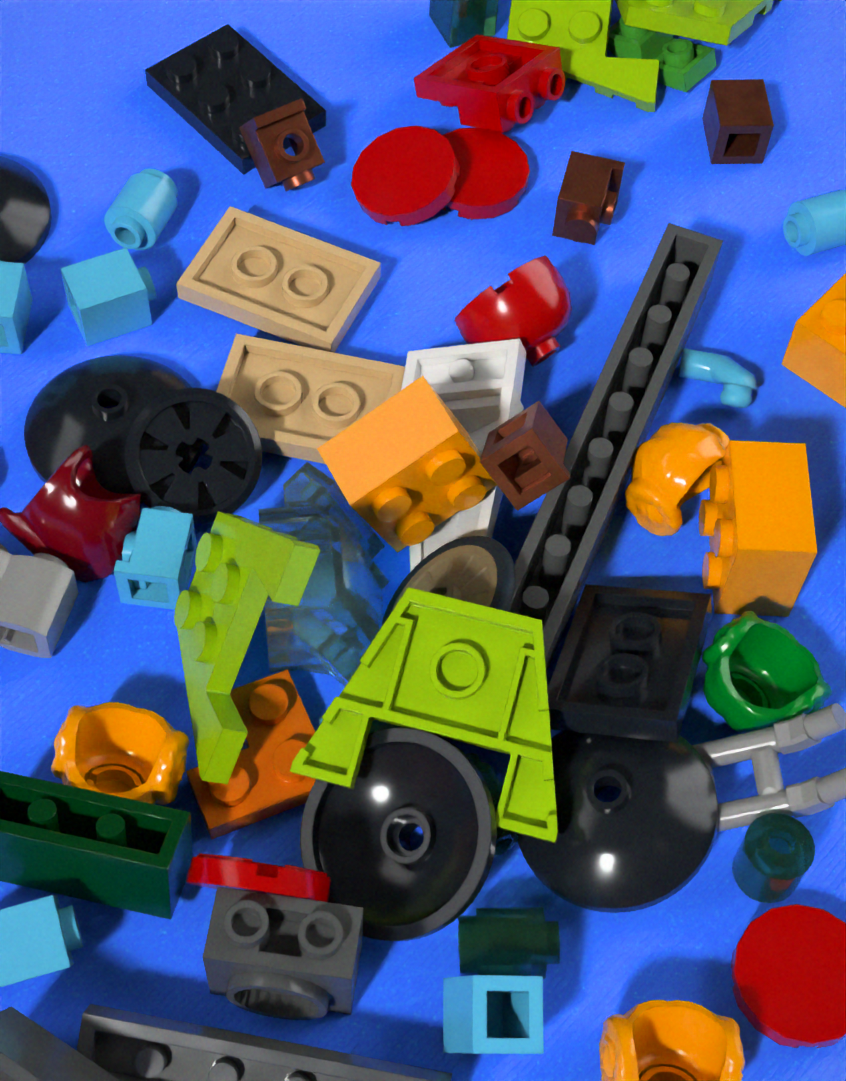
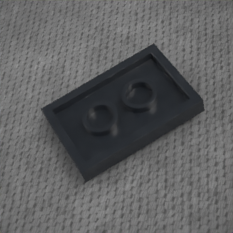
M229 24L145 69L147 86L243 175L256 167L239 129L240 126L252 118L302 98L306 109L303 111L312 133L326 126V110ZM285 137L283 140L284 150L291 147L288 137Z
M585 584L548 686L551 729L678 743L712 616L711 594Z

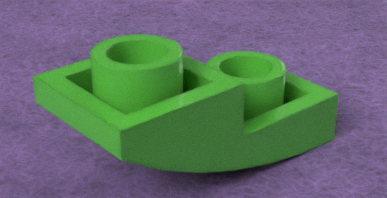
M622 16L610 27L608 50L617 58L659 60L658 82L670 88L687 92L717 66L715 48L695 44L687 39H675L671 34L627 26L624 24Z

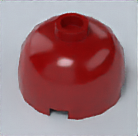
M547 256L535 258L508 273L511 280L495 290L492 286H489L460 311L454 321L467 344L520 338L527 353L526 359H528L532 367L545 361L561 348L556 338L569 323L572 311L571 297L563 277Z

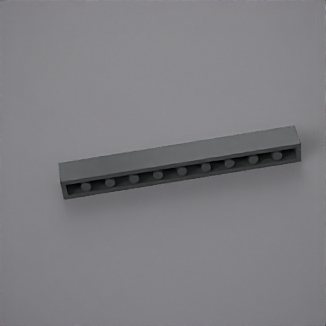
M668 223L565 451L563 464L570 472V479L546 493L514 564L515 589L508 612L542 620L546 673L630 478L633 456L640 444L646 440L709 291L722 247V240Z

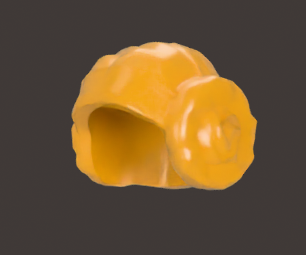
M672 422L661 426L648 441L640 444L632 460V482L625 490L626 507L634 515L637 523L650 533L658 536H672L677 533L683 523L680 510L681 505L709 488L712 466L722 464L730 440L729 436L711 423L693 425Z
M106 702L89 707L75 705L68 710L67 718L62 723L54 739L55 757L52 761L51 771L56 778L62 779V784L165 806L175 801L180 781L183 780L182 776L186 770V756L190 741L184 732L175 730L165 718L144 708H136L119 702Z
M650 1000L636 1004L623 1015L620 1013L613 1014L603 1022V1031L599 1042L601 1081H742L743 1079L742 1071L745 1066V1058L739 1025L734 1019L717 1015L702 1005L681 1000Z

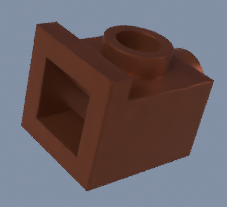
M302 98L254 117L239 127L265 189L280 182L283 183L285 191L301 186L316 179L312 169L325 163L303 110L306 109ZM285 137H288L295 156L285 152L283 148Z
M571 151L557 200L552 236L595 245L600 223L611 225L619 197L625 162Z
M537 401L488 433L480 463L517 511L570 479V472L563 464L568 439L540 401Z

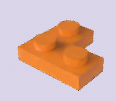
M288 669L231 690L230 696L248 734L244 742L246 749L241 750L228 784L202 781L198 767L186 771L188 783L211 840L305 804L316 779L290 772L294 758L301 748L306 747L315 730Z

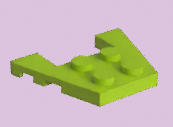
M511 0L507 39L560 47L565 81L568 78L594 87L595 92L609 98H613L616 95L635 102L638 109L646 112H655L659 60L607 57L613 0Z
M615 0L624 24L627 26L726 46L753 25L756 14L765 15L769 12L774 1Z
M220 511L217 512L210 533H204L199 540L195 555L196 571L189 590H183L177 599L174 622L178 632L199 774L202 781L228 784L248 734L230 693L269 595L273 602L299 606L321 550L318 545L300 541L292 535L273 531L271 527L245 517Z
M408 587L359 660L361 664L339 697L334 698L322 716L323 721L306 747L301 748L294 758L290 772L354 789L373 720L425 731L436 736L511 755L496 811L497 828L556 843L558 821L542 620Z

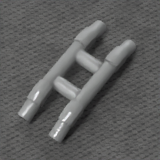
M838 703L831 704L808 715L803 713L792 719L774 723L772 727L692 745L708 767L714 786L715 781L712 768L752 760L758 795L719 803L717 832L790 816L798 818L812 815L833 807L835 802L846 799V768L821 778L816 776L801 783L788 785L784 789L778 753L782 752L785 755L802 751L821 743L823 738L846 729V712Z

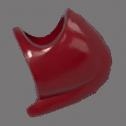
M82 445L64 460L24 507L22 512L15 513L7 507L0 508V522L33 555L45 553L61 559L67 564L69 569L74 571L76 580L86 583L109 576L114 572L116 560L122 561L125 536L132 531H136L140 517L141 494H117L103 488L97 481L94 472L93 452L89 446Z

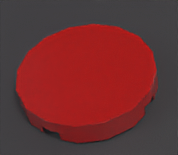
M417 125L400 127L378 136L362 150L353 167L351 186L363 212L375 222L388 225L386 221L399 222L401 226L415 225L435 216L450 202L456 191L454 184L457 180V175L460 177V165L449 140L438 131Z
M459 128L443 134L449 140L460 165V177L457 175V180L454 184L456 191L446 206L459 211V217L471 220L494 218L511 211L519 203L520 196L526 192L530 173L527 155L517 142L500 132L481 128Z
M199 854L197 857H193L188 869L186 882L197 886L217 889V886L322 902H328L331 878L327 877V873L291 865L283 867L252 862L253 859L213 854Z
M799 904L772 908L752 921L735 947L731 960V976L734 983L732 989L737 1006L751 1025L779 1045L799 1048V1046H818L817 1048L833 1046L846 1037V923L824 909Z

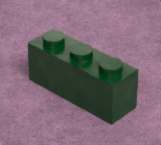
M0 771V881L165 919H172L187 880L191 859L193 858L191 812Z

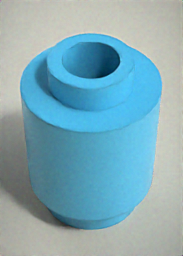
M151 168L144 169L140 173L129 177L104 216L105 226L117 244L134 250H147L155 244L177 208L178 190L174 181L165 173Z
M837 190L792 203L783 221V232L788 244L804 256L846 245V190Z

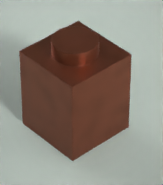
M764 79L711 80L702 117L711 164H763L774 127Z

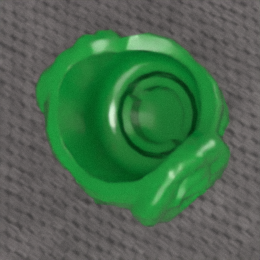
M745 611L740 618L733 619L732 622L720 628L714 636L713 644L701 653L702 661L708 666L703 685V692L707 703L717 714L724 718L732 729L741 734L772 727L774 723L792 719L803 713L811 714L823 708L824 702L832 695L831 686L824 681L819 664L813 654L801 645L787 629L776 623L759 618L753 611Z

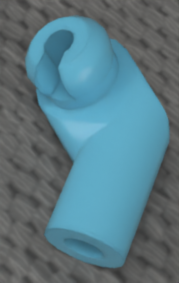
M683 349L678 372L679 377L723 385V391L720 395L723 405L747 408L751 404L752 390H757L756 379L752 373L725 355Z

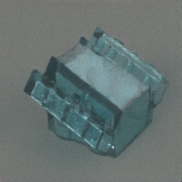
M306 462L283 484L285 507L258 509L260 524L271 527L273 531L297 537V540L318 545L321 550L299 606L273 602L268 595L264 608L269 671L281 672L288 669V671L299 670L328 674L345 687L361 664L359 660L382 627L384 616L382 589L390 581L372 559L385 545L369 524L349 505L338 484Z

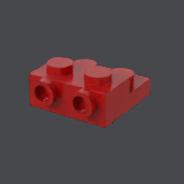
M478 34L413 78L417 98L439 101L442 106L447 107L458 106L461 125L500 133L511 130L515 123H527L535 109L542 107L546 100H558L565 88V75L562 70L560 47Z

